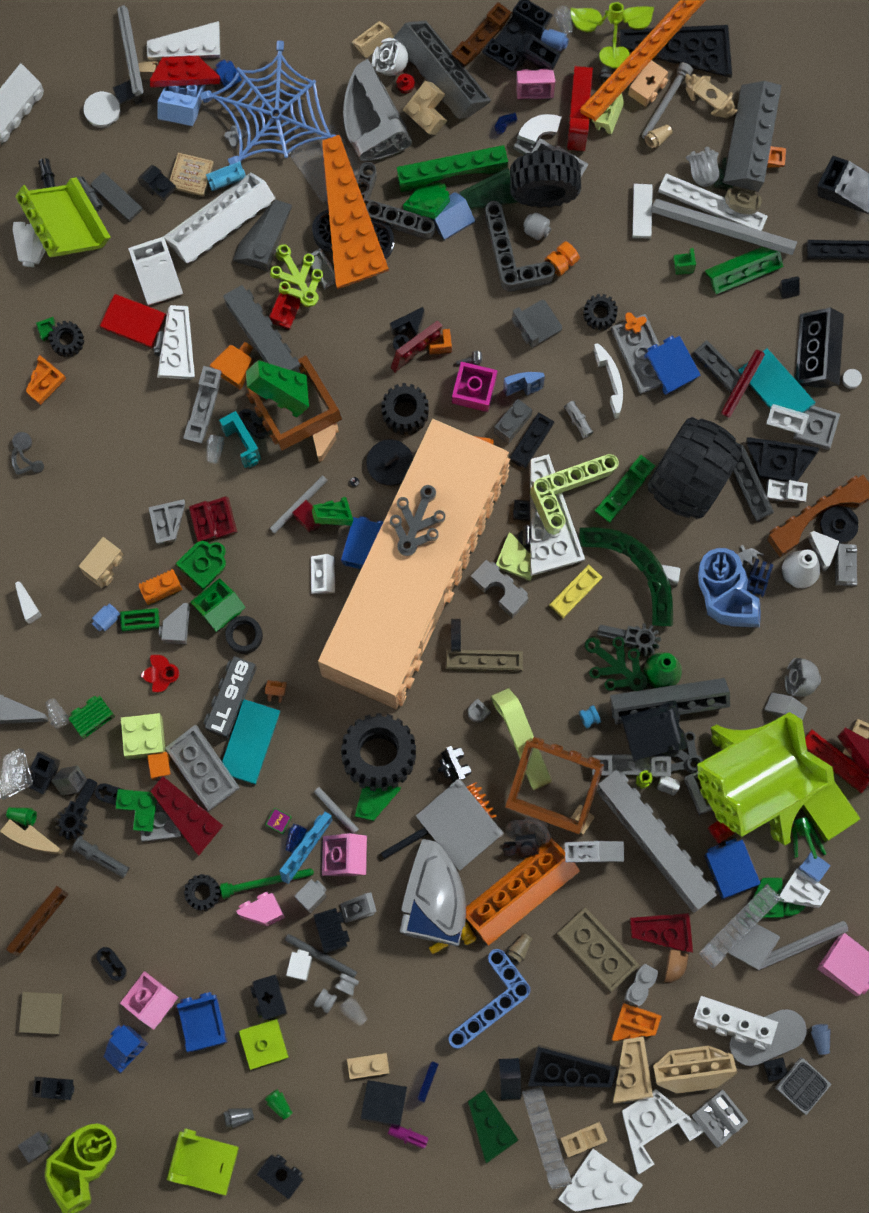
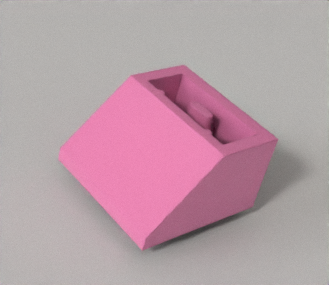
M268 892L257 897L258 900L253 903L247 901L239 906L240 909L236 911L241 918L267 927L285 918L273 893L268 894Z

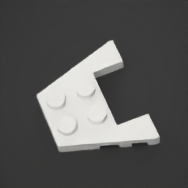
M656 1089L652 1091L653 1098L638 1100L622 1110L638 1174L654 1165L643 1145L675 1124H679L689 1141L704 1132L695 1121Z

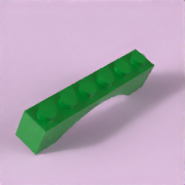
M505 145L396 167L400 192L416 190L434 181L456 175L471 173L494 174L508 171V157Z

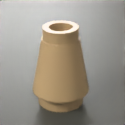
M665 125L649 131L645 136L647 145L650 148H658L673 133L669 125Z

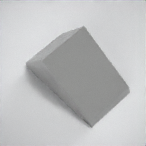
M771 693L764 711L778 717L791 712L803 720L807 707L792 696Z

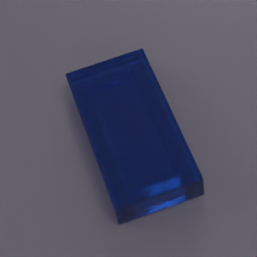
M433 1061L430 1063L417 1098L419 1101L425 1103L439 1065L438 1063Z

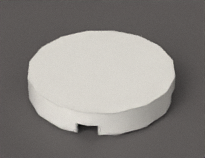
M104 91L90 95L84 104L86 119L93 126L99 128L111 126L114 121L118 120L121 113L117 98L111 93Z

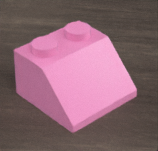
M523 69L517 71V99L554 98L555 76L553 70L540 69L538 71Z
M351 833L323 836L322 876L366 875L367 836Z
M144 971L120 1004L139 1020L155 1029L168 1010L174 1005L178 996Z

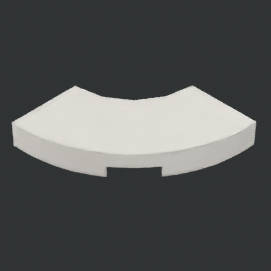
M550 114L536 116L523 125L517 138L534 144L537 138L542 135H556L561 117Z

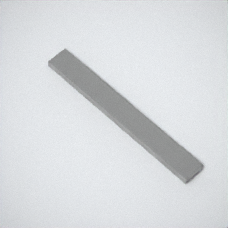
M656 199L652 205V213L789 255H793L797 245V241Z

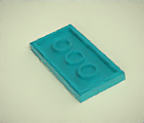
M766 348L762 351L765 356L751 379L749 386L770 409L775 404L802 413L813 407L816 402L770 350ZM745 364L738 370V372L741 375L744 369L746 368L747 364Z
M243 700L222 761L233 778L256 785L281 713L280 710Z

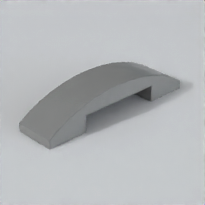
M203 366L198 393L190 421L188 420L184 439L203 443L219 390L221 370Z
M631 754L593 755V758L599 759L600 763L604 764L601 775H611L616 770L624 775H638L640 772L647 770L652 776H671V756L653 755L634 761Z

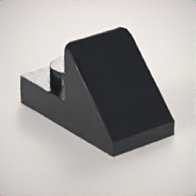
M421 307L391 322L390 330L393 336L405 333L408 328L412 330L414 336H417L425 317L424 308Z

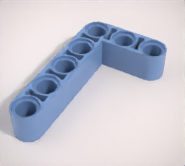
M494 949L489 953L488 962L508 989L450 1034L449 1043L455 1049L464 1047L524 1001L530 994V986L507 955L500 949ZM493 954H500L503 961L500 964L493 963L491 960ZM505 970H512L515 977L512 980L505 979L503 976ZM519 985L526 987V995L518 996L515 990L516 987ZM501 998H509L511 1006L509 1008H502L500 1006ZM489 1009L495 1013V1018L491 1021L484 1018V1012ZM470 1022H477L479 1025L478 1032H470L468 1024ZM461 1034L463 1036V1043L455 1045L452 1042L453 1035Z

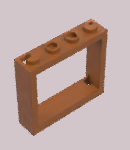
M306 355L298 359L301 365L299 367L300 373L305 371L326 406L327 411L280 434L258 394L247 388L249 393L246 396L250 404H255L254 410L257 416L264 419L262 424L267 432L271 431L272 435L270 437L275 445L278 444L281 450L342 420L338 407Z
M530 738L526 741L505 807L580 834L583 831L604 764H601L599 759L589 757V759L582 757V754L577 751H565L558 744H546L541 738ZM533 748L595 770L579 821L517 799Z

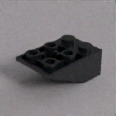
M832 155L817 185L818 197L869 214V173L848 160Z

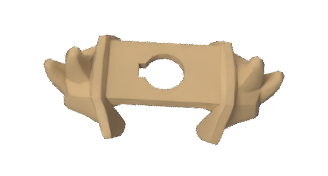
M686 74L685 89L692 101L695 100V95H698L715 108L711 112V115L727 119L737 113L738 110L735 109V105L731 100L732 92L726 95L710 83L711 76L697 77L693 74L690 77L689 74ZM709 90L714 91L717 98H708L706 92Z

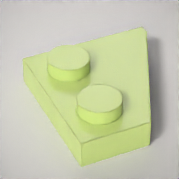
M508 533L496 565L503 571L531 581L530 553L512 533Z

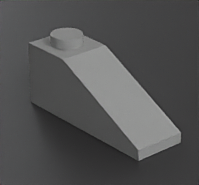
M0 695V724L48 721V717L45 714L4 697V695Z

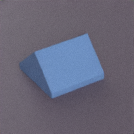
M457 192L450 195L449 204L436 219L430 218L443 240L475 223L466 199Z

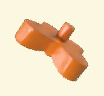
M626 313L625 321L627 324H625V330H633L636 334H639L641 327L646 324V317L635 318L632 313Z

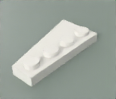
M219 21L147 41L148 61L161 60L162 57L190 55L199 56L201 59L220 58Z
M171 305L167 312L157 378L193 379L195 374L188 306Z

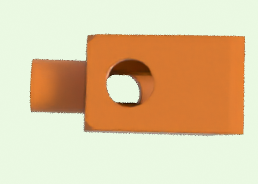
M244 342L240 349L229 345L210 364V368L221 370V378L241 390L246 381V371L254 364L253 359L248 356L253 347L247 342Z

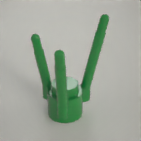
M808 817L793 821L794 827L791 830L793 833L794 857H798V833L799 836H806L814 859H817V854L810 833L822 854L826 855L827 853L813 828L812 822L809 823Z

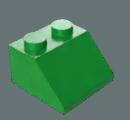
M220 578L190 602L216 632L225 627L231 619L238 616L246 608L236 593Z

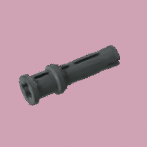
M82 836L78 837L71 851L80 853L88 861L94 860L121 876V878L126 876L130 867L98 850L99 847L96 844L92 845L83 840Z

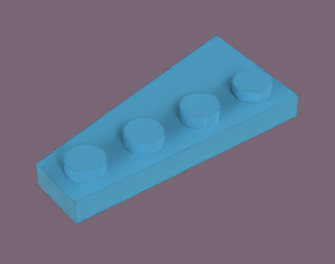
M325 811L322 816L319 815L316 818L313 828L305 834L303 841L280 869L282 881L289 885L331 824L332 815Z

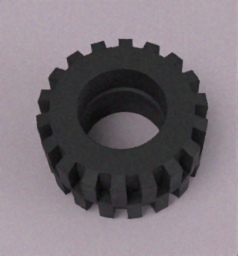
M402 383V387H399L397 384L394 386V390L390 388L388 394H385L383 397L384 400L381 404L383 420L389 429L392 428L393 432L397 433V431H400V435L408 432V435H410L413 430L418 432L419 427L423 428L425 421L428 420V399H426V394L424 392L421 393L419 387L415 389L413 384H410V387L406 386V383ZM401 402H410L415 405L416 411L411 416L402 417L395 413L394 408Z

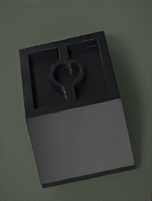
M519 0L512 10L511 19L496 39L492 38L482 53L510 71H515L527 60L516 52L522 38L533 35L541 40L542 34L547 29L553 14L530 0Z

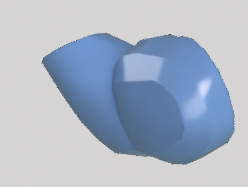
M716 548L706 553L700 562L698 579L699 588L705 598L707 615L724 625L760 627V599L747 591L748 578L740 557L734 551L726 548Z

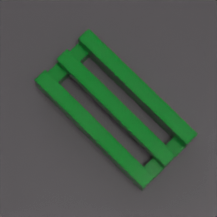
M158 608L120 612L122 632L157 629L160 627ZM155 614V617L125 619V616ZM155 621L152 624L125 626V624Z

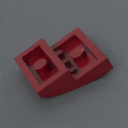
M224 496L210 502L203 501L189 506L198 542L210 541L238 533L229 497Z

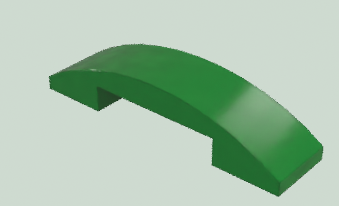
M640 455L625 476L594 512L610 523L634 496L656 465Z

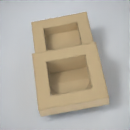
M600 1122L560 1138L568 1157L608 1141Z

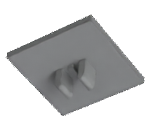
M748 920L728 953L760 970L781 937Z

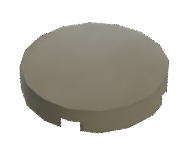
M736 186L732 189L729 188L725 196V202L732 210L747 215L755 214L759 211L762 199L760 195L757 196L755 194L756 191Z

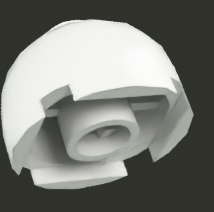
M386 38L381 41L383 44L380 48L376 47L372 56V65L382 75L395 76L406 67L408 53L405 46L394 38Z

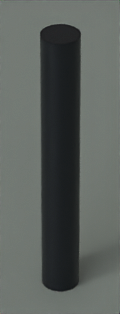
M423 827L381 852L383 858L390 857L429 834V832Z

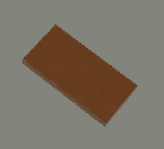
M56 886L6 950L13 955L20 956L67 898L68 893L59 886Z

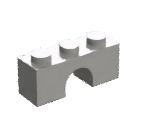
M485 560L471 575L470 580L484 593L492 586L502 588L505 595L499 601L498 606L513 618L528 603V593L522 587L517 588L513 584V579L507 574L503 575L499 571L500 568L494 562L490 563Z

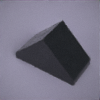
M519 1058L499 1059L501 1100L521 1099Z

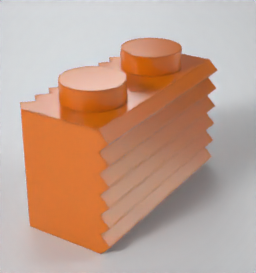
M173 569L138 585L147 605L183 590Z

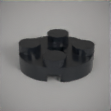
M834 506L824 513L819 527L823 535L838 540V544H846L856 536L859 521L857 515L851 509ZM836 521L844 523L842 530L835 527Z

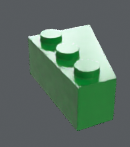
M259 360L246 371L248 389L266 400L270 398L278 403L277 406L279 408H286L293 412L292 416L297 418L309 408L307 376L305 374Z

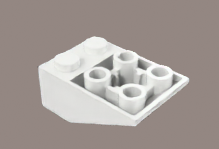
M164 237L128 248L148 306L183 294Z

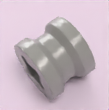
M341 973V980L336 984L335 988L353 996V989L358 985L359 981Z
M323 989L314 1006L323 1008L324 1012L328 1014L337 996L330 995L326 989Z

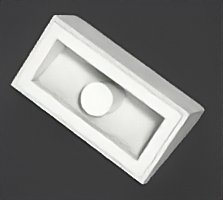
M773 404L766 424L803 435L809 415Z
M329 554L312 556L311 594L335 593L334 556Z

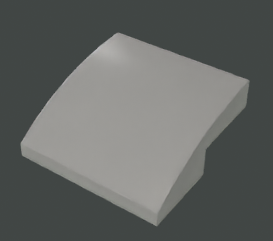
M723 1089L692 1115L717 1148L723 1145L748 1122Z

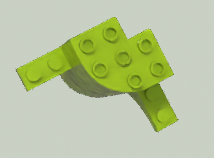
M791 712L767 725L754 729L732 730L717 724L711 727V740L715 746L723 750L697 764L698 778L702 786L701 794L707 799L715 812L717 820L742 837L769 821L772 838L784 846L791 842L792 824L802 805L814 794L835 783L832 766L807 751L802 719Z

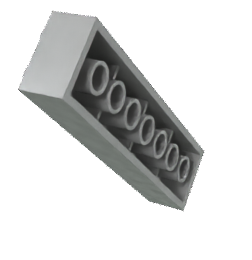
M614 771L598 784L597 793L692 912L695 913L716 896V888L710 881L706 882L702 877L704 875L697 865H692L689 861L691 857L685 850H680L677 846L678 841L672 834H667L664 830L666 828L664 823L659 818L655 819L652 815V808L647 803L643 804L639 799L641 797L640 793L635 788L631 789L627 784L629 781L622 772Z

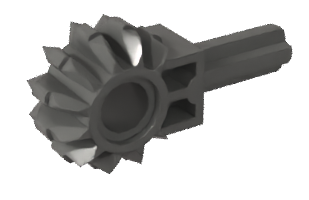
M642 624V629L639 626H628L627 630L599 625L597 632L598 636L611 639L618 636L623 637L625 647L630 649L637 648L640 652L643 651L644 657L647 656V651L653 655L655 653L654 649H659L660 647L658 642H661V637H655L659 634V631L655 630L652 632V625L649 626V629H646V624ZM642 636H646L649 638L650 642L648 644H643L640 642L639 638Z

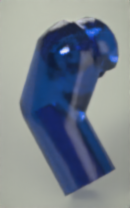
M516 113L500 116L495 124V131L502 134L506 131L509 123L517 122Z

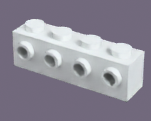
M703 996L700 997L693 1023H696V1026L701 1029L707 1030L711 1028L716 1030L715 1033L721 1036H727L728 1034L734 1036L735 1040L746 1043L748 1041L754 1043L755 1047L763 1050L766 1048L770 1049L778 1022Z

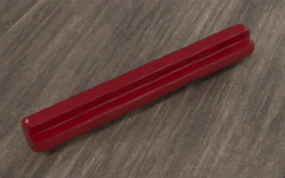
M756 349L721 411L723 416L730 418L765 356L761 350Z

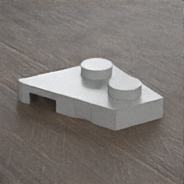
M185 500L148 507L156 544L160 545L176 541L185 508Z

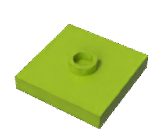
M278 1019L239 1031L250 1070L289 1058Z

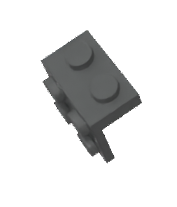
M540 300L523 311L519 307L513 310L511 320L514 326L520 329L522 338L526 343H529L531 348L562 330V325L545 300Z

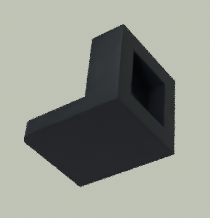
M130 80L113 87L114 95L120 104L132 99L135 105L142 102L140 95L135 96L133 94Z

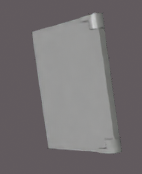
M460 778L416 815L435 841L442 846L459 871L504 834Z

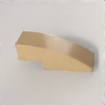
M9 819L0 830L8 838L24 847L51 854H61L63 852L31 825L26 830H23Z

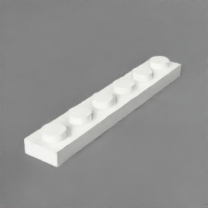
M665 174L658 190L659 193L721 219L761 231L768 217L760 212L750 215L738 213L726 204L724 197L669 174Z

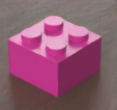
M461 362L452 394V404L488 412L498 370Z

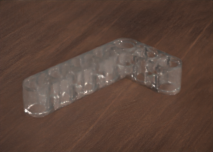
M768 884L765 885L699 952V955L714 969L725 958L726 954L781 900V897Z
M538 1086L522 1091L550 1189L554 1190L572 1184L568 1168L564 1164L542 1087Z

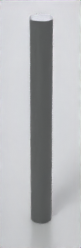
M290 934L286 936V942L309 952L313 957L355 978L357 971Z

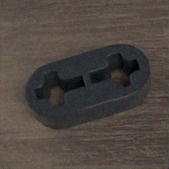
M251 409L240 411V419L254 437L265 439L269 435V431L267 432L265 428L264 433H257L258 430L255 425L262 428V421L264 420L259 418ZM250 414V419L253 422L251 423L248 420L244 421L243 416H248Z
M451 619V652H461V619Z
M102 783L96 787L95 795L100 801L116 806L117 798H115V795H117L118 789L122 788ZM107 788V791L112 793V796L105 795L102 798V794L99 791Z
M103 947L97 952V960L109 977L115 981L124 980L127 976V969L116 953L108 947ZM104 951L106 953H111L109 955V958L112 961L110 964L107 960L102 961L101 959L103 957L102 953ZM113 965L118 969H123L121 977L113 976L115 970L112 968Z

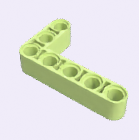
M607 454L539 478L534 482L530 489V495L545 530L549 534L559 533L565 525V517L555 495L612 475L619 464L616 456ZM605 462L609 463L612 468L606 467ZM588 468L593 469L595 474L589 473ZM571 474L576 475L578 480L572 479ZM553 480L559 481L561 486L555 485ZM536 486L542 487L544 492H539ZM544 503L549 504L551 509H546ZM551 521H556L559 526L552 525Z
M508 688L492 695L491 699L497 712L506 723L521 760L526 741L530 738L533 739L534 736L518 698ZM533 748L526 769V775L533 790L552 783L541 753L536 748Z

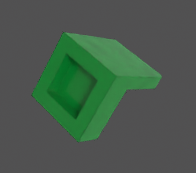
M690 248L687 254L673 256L676 275L694 273L696 267L694 248Z

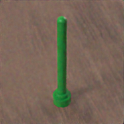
M311 868L300 870L292 880L312 876L314 870ZM281 875L235 885H232V883L228 884V882L221 883L220 888L222 898L226 899L231 898V895H234L235 892L282 883L284 881H282Z

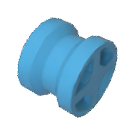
M594 705L590 706L588 710L579 711L580 718L586 729L590 728L594 723H601Z

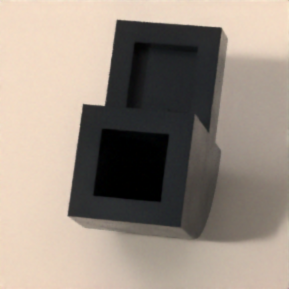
M150 165L138 177L139 184L151 195L155 193L163 201L177 189L176 185L154 165Z
M43 751L37 752L30 767V770L33 772L26 786L41 794H45L53 776L57 774L60 760Z
M34 1078L32 1097L71 1100L74 1094V1084L71 1079Z

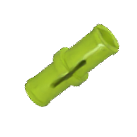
M647 770L640 772L636 778V784L641 789L648 787L649 783L652 782V774L648 773Z

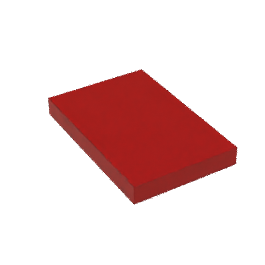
M114 294L100 324V328L152 348L167 315L159 310Z

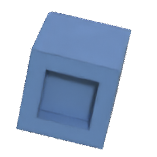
M809 853L798 869L819 882L831 865L818 856L817 859H814L812 853Z

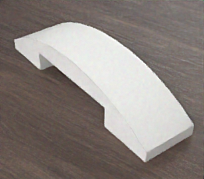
M597 343L594 344L593 352L598 367L606 366L615 393L610 398V405L614 417L617 419L619 418L623 402L622 381L613 359Z

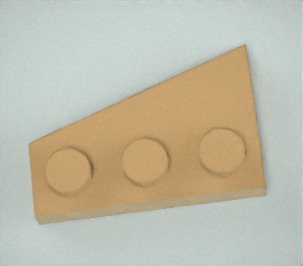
M644 1037L624 1039L613 1104L653 1098Z

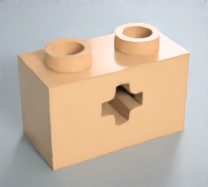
M651 60L629 87L628 95L645 107L649 102L653 103L658 96L657 92L659 89H664L669 81L667 79L668 71Z

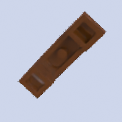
M497 2L486 14V19L465 42L462 41L456 47L451 56L464 66L469 64L484 50L489 41L495 38L512 15V12Z

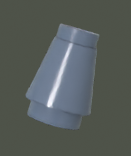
M828 1024L813 1025L811 1035L818 1054H829L830 1029H828Z

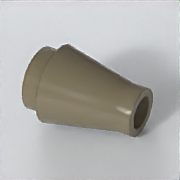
M522 933L521 937L507 950V957L514 963L520 964L521 961L525 960L533 939L529 935Z

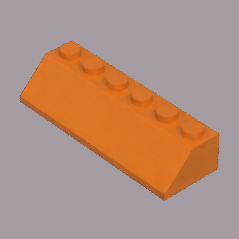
M551 838L539 847V854L528 856L466 907V920L489 946L572 879L580 870L575 862H565V850Z

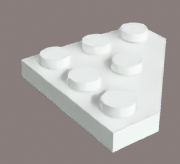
M592 1148L558 1200L575 1212L632 1202L643 1185Z

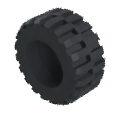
M557 150L526 153L524 156L514 160L510 167L511 195L517 202H520L522 205L526 204L529 207L549 208L561 206L564 203L567 204L571 200L576 199L581 192L580 163L573 155Z
M376 713L375 717H371V714L365 715L364 720L357 719L355 726H349L347 734H344L342 740V764L346 774L350 775V779L354 783L359 782V787L365 789L368 786L370 791L375 792L376 788H381V791H387L389 786L394 789L398 787L399 782L404 783L407 780V775L412 773L416 760L415 738L413 734H410V728L407 725L403 726V721L399 718L396 721L393 720V715L389 714L386 717H383L382 713ZM372 739H385L397 748V756L388 765L373 766L361 758V747Z

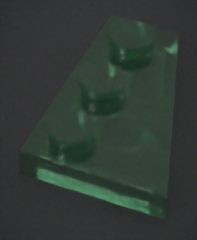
M509 168L459 192V195L466 199L470 209L484 208L491 201L499 202L501 205L519 203L511 195Z

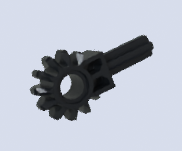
M88 778L76 802L70 801L68 807L64 808L65 814L60 811L58 812L61 819L56 818L54 822L59 824L55 826V830L60 831V837L66 834V839L70 840L71 835H73V838L76 840L78 839V832L81 835L85 834L81 828H88V825L83 822L88 820L89 810L86 806L98 784L95 780ZM75 819V826L67 828V821Z

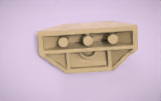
M712 1046L669 1051L658 1063L653 1065L657 1085L675 1093L718 1088L737 1074L733 1054L725 1053Z

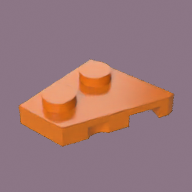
M39 355L36 370L32 372L31 381L28 383L26 393L41 405L67 378Z
M623 1003L612 1040L618 1041L656 1035L661 1015Z

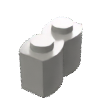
M646 964L640 967L635 974L634 983L626 991L625 1001L635 1007L642 1005L648 996V989L657 979L658 971Z

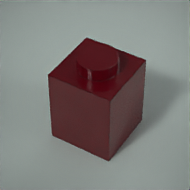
M305 500L292 513L293 517L310 533L312 530L316 531L322 524L314 522L312 515L313 506Z

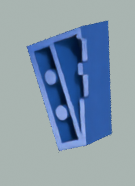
M126 1025L118 1026L112 1031V1038L109 1040L104 1054V1058L119 1073L148 1045L132 1027Z

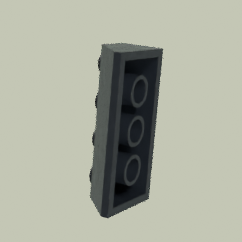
M831 307L800 314L796 381L801 386L827 388L838 386L840 383L844 314Z

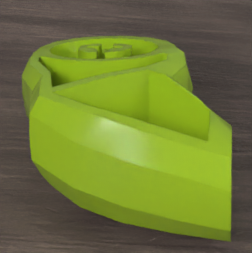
M96 1123L77 1129L66 1137L60 1148L46 1160L45 1180L62 1213H78L90 1205L89 1182L99 1178L115 1156L117 1149L116 1138L113 1132L105 1125Z

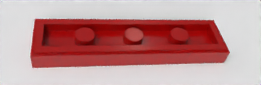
M812 729L805 737L807 751L832 766L835 774L862 793L869 785V779L866 777L867 774L863 773L855 762Z

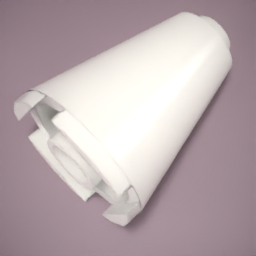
M811 550L795 551L789 554L782 565V574L786 582L795 588L812 586L820 575V564L817 555Z

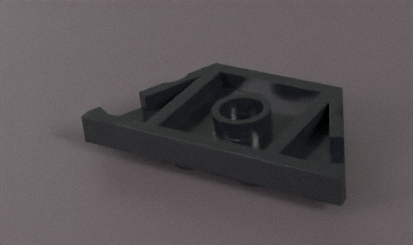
M751 437L746 439L759 478L798 482L819 452V447Z

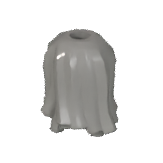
M705 147V153L701 151L696 154L693 151L690 155L686 156L691 166L694 181L702 187L713 185L719 177L717 164L719 153L710 150L709 147Z

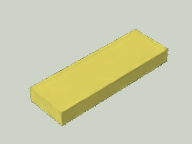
M588 565L549 606L564 619L603 577Z

